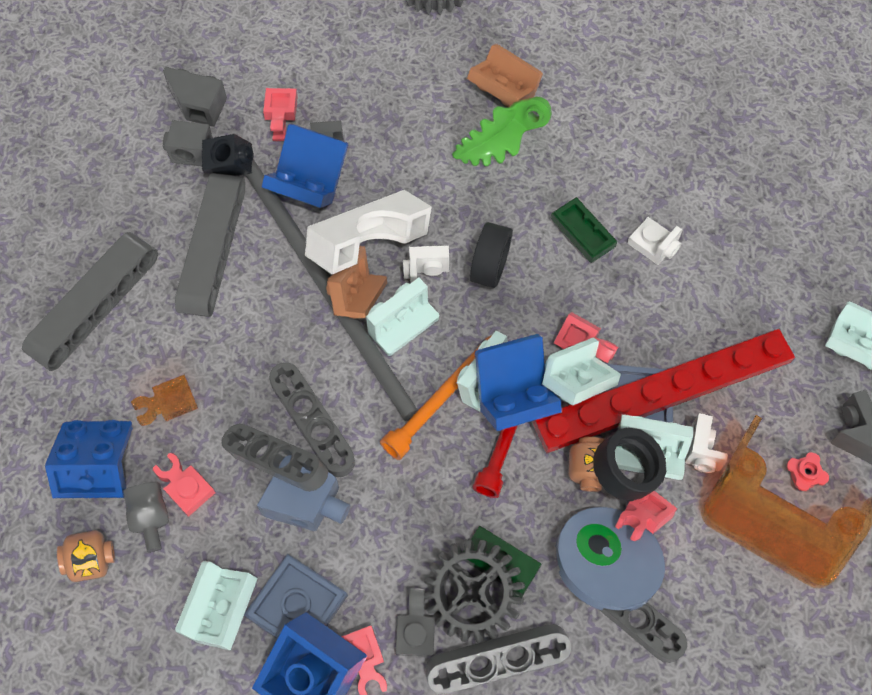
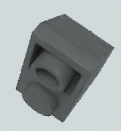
M165 67L163 73L168 88L184 118L188 121L209 124V126L215 127L227 100L223 81L213 76H202L190 73L184 69Z

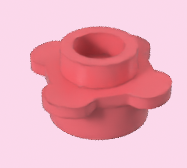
M810 452L804 458H791L787 462V469L791 472V478L796 488L801 491H807L816 484L823 486L829 481V475L823 471L820 465V457L816 453ZM805 469H809L811 474H806Z

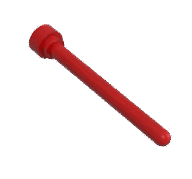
M517 426L501 430L488 466L483 468L482 472H478L472 488L477 493L490 498L499 497L504 484L501 480L503 475L500 472Z

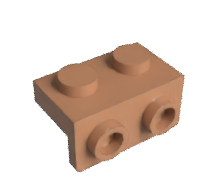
M494 44L490 48L487 59L470 68L467 79L476 84L480 90L489 92L500 99L502 104L510 107L514 102L535 96L543 73L500 45Z
M359 246L356 265L339 271L328 278L327 294L331 296L334 315L346 316L352 319L366 318L387 285L386 276L369 274L365 246Z

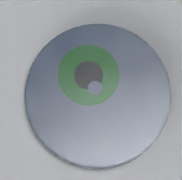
M607 507L585 509L572 516L566 522L555 545L560 568L559 574L569 590L586 604L599 610L606 608L633 611L650 601L660 588L665 573L664 556L657 539L647 529H645L642 537L637 541L630 539L634 528L624 525L622 528L617 529L615 525L623 511Z

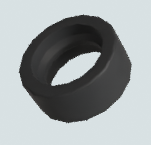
M490 222L485 223L471 264V282L492 288L497 287L509 254L513 234L512 228Z
M628 427L617 430L597 446L593 457L594 472L599 483L609 494L619 500L634 501L645 497L663 483L667 472L666 458L660 445L651 435L641 429ZM617 446L628 448L640 459L644 468V480L642 483L633 482L620 471L615 460V449Z

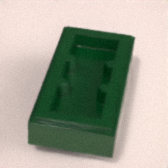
M577 197L551 214V220L590 263H593L617 245V240Z
M479 526L471 538L474 544V551H477L480 540H486L488 545L486 553H490L495 545H499L501 547V551L497 556L499 560L510 554L513 559L506 565L508 571L515 567L520 568L521 573L511 578L513 583L519 581L525 583L523 589L514 590V593L523 597L542 564ZM479 559L464 560L482 573L491 567L490 564ZM497 576L495 581L503 585L500 576Z

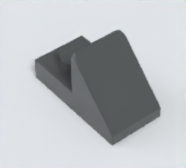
M867 390L853 393L843 404L844 420L852 428L840 431L831 441V444L872 465V402Z

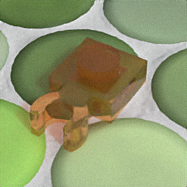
M185 374L152 387L155 396L151 398L140 396L131 401L135 410L143 407L148 408L145 414L136 417L141 426L151 424L159 414H162L165 421H169L198 409Z

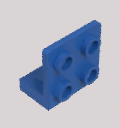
M289 124L277 170L274 173L264 175L262 188L319 208L332 204L348 143L295 124Z
M539 334L475 351L480 411L496 431L562 412L561 400L550 389L542 385L545 364L543 338Z
M74 420L64 422L45 463L52 498H124L123 490L126 489V482L121 460L133 429L132 422L117 420Z

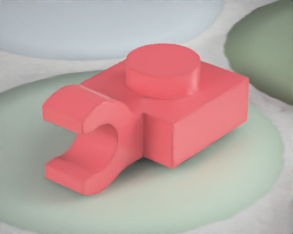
M266 88L263 113L265 120H271L270 129L273 131V141H284L286 120H295L297 89Z
M573 312L568 314L554 341V344L566 349L590 338H595L599 341L596 357L606 363L613 359L619 348L609 341L597 338L601 328Z

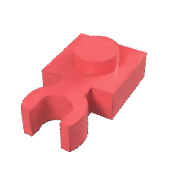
M169 453L167 456L173 463L172 468L164 472L155 465L153 471L161 481L170 482L163 488L164 491L189 517L212 497L215 491L191 465L182 472V465L177 456Z
M653 491L641 499L629 501L625 511L620 514L615 527L620 529L624 525L634 528L630 539L637 541L642 537L645 529L653 534L673 518L677 508Z
M372 625L342 636L346 641L368 655L359 670L361 678L358 683L359 694L368 695L365 686L369 680L378 681L381 691H387L385 677L381 673L376 672L374 667L383 663L384 659Z

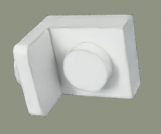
M647 217L629 237L627 244L659 265L665 257L671 259L681 247L682 243L679 242L682 229L676 226L670 232Z
M449 246L409 247L410 259L403 260L404 279H410L411 283L417 279V273L436 276L442 272H449Z
M699 413L691 425L693 427V439L686 455L685 463L694 465L696 470L705 473H712L715 470L720 471L727 462L728 454L712 450L716 437V430L711 429L713 416Z

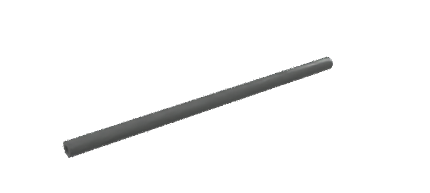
M253 159L252 174H246V177L333 310L331 296L327 294L329 273L305 256L306 238L276 192L262 188L264 174ZM337 316L404 421L411 419L418 409L359 319Z

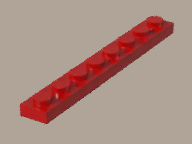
M780 329L598 394L575 405L565 406L561 408V413L534 420L532 423L547 454L577 443L580 438L593 437L619 427L622 414L647 417L669 407H674L787 365L795 359V356Z

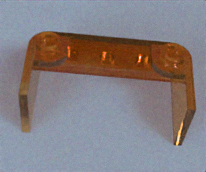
M755 415L742 434L701 508L702 519L711 529L808 586L818 589L825 588L836 580L867 536L872 526V496L863 503L860 511L852 507L839 508L831 515L826 524L760 486L766 475V463L758 453L747 448L749 441L762 420L761 417Z

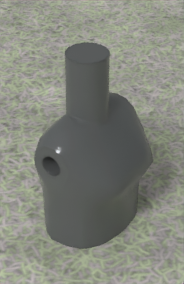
M143 483L123 490L129 531L133 533L143 532L148 553L161 550L158 528L168 524L169 517L160 483Z

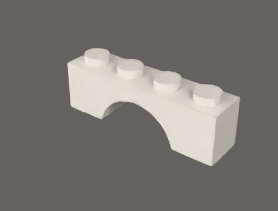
M402 190L307 227L305 256L329 273L335 274L357 264L359 246L363 241L389 239L405 244L427 235L432 207L406 190Z

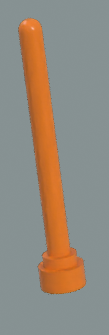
M475 351L401 429L390 430L380 440L381 446L388 454L397 460H401L410 450L411 438L458 389V375L465 366H469L475 359Z

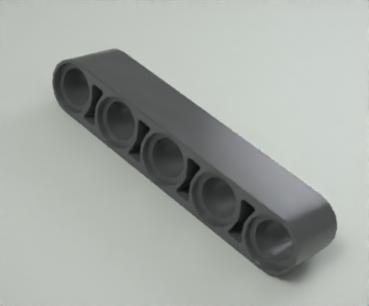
M211 173L208 178L175 296V309L177 313L211 317L214 312L245 195L244 177Z
M131 232L123 234L27 335L22 344L23 352L49 371L58 369L155 264L158 250Z

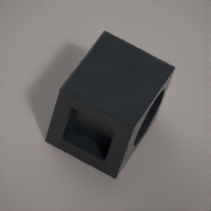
M236 134L202 140V171L209 174L217 173L232 176L252 174V161L254 158L252 143Z

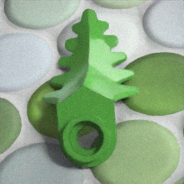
M533 97L514 102L509 108L497 106L493 110L494 121L482 119L480 121L482 132L471 130L469 135L472 139L468 137L462 138L461 142L463 145L457 144L455 146L456 150L452 153L453 158L460 159L464 164H467L468 160H470L473 166H478L481 159L484 166H489L492 155L499 164L504 162L506 151L512 156L517 155L524 132L543 127L551 119L552 111L549 102L542 97ZM532 111L537 112L539 116L535 115Z

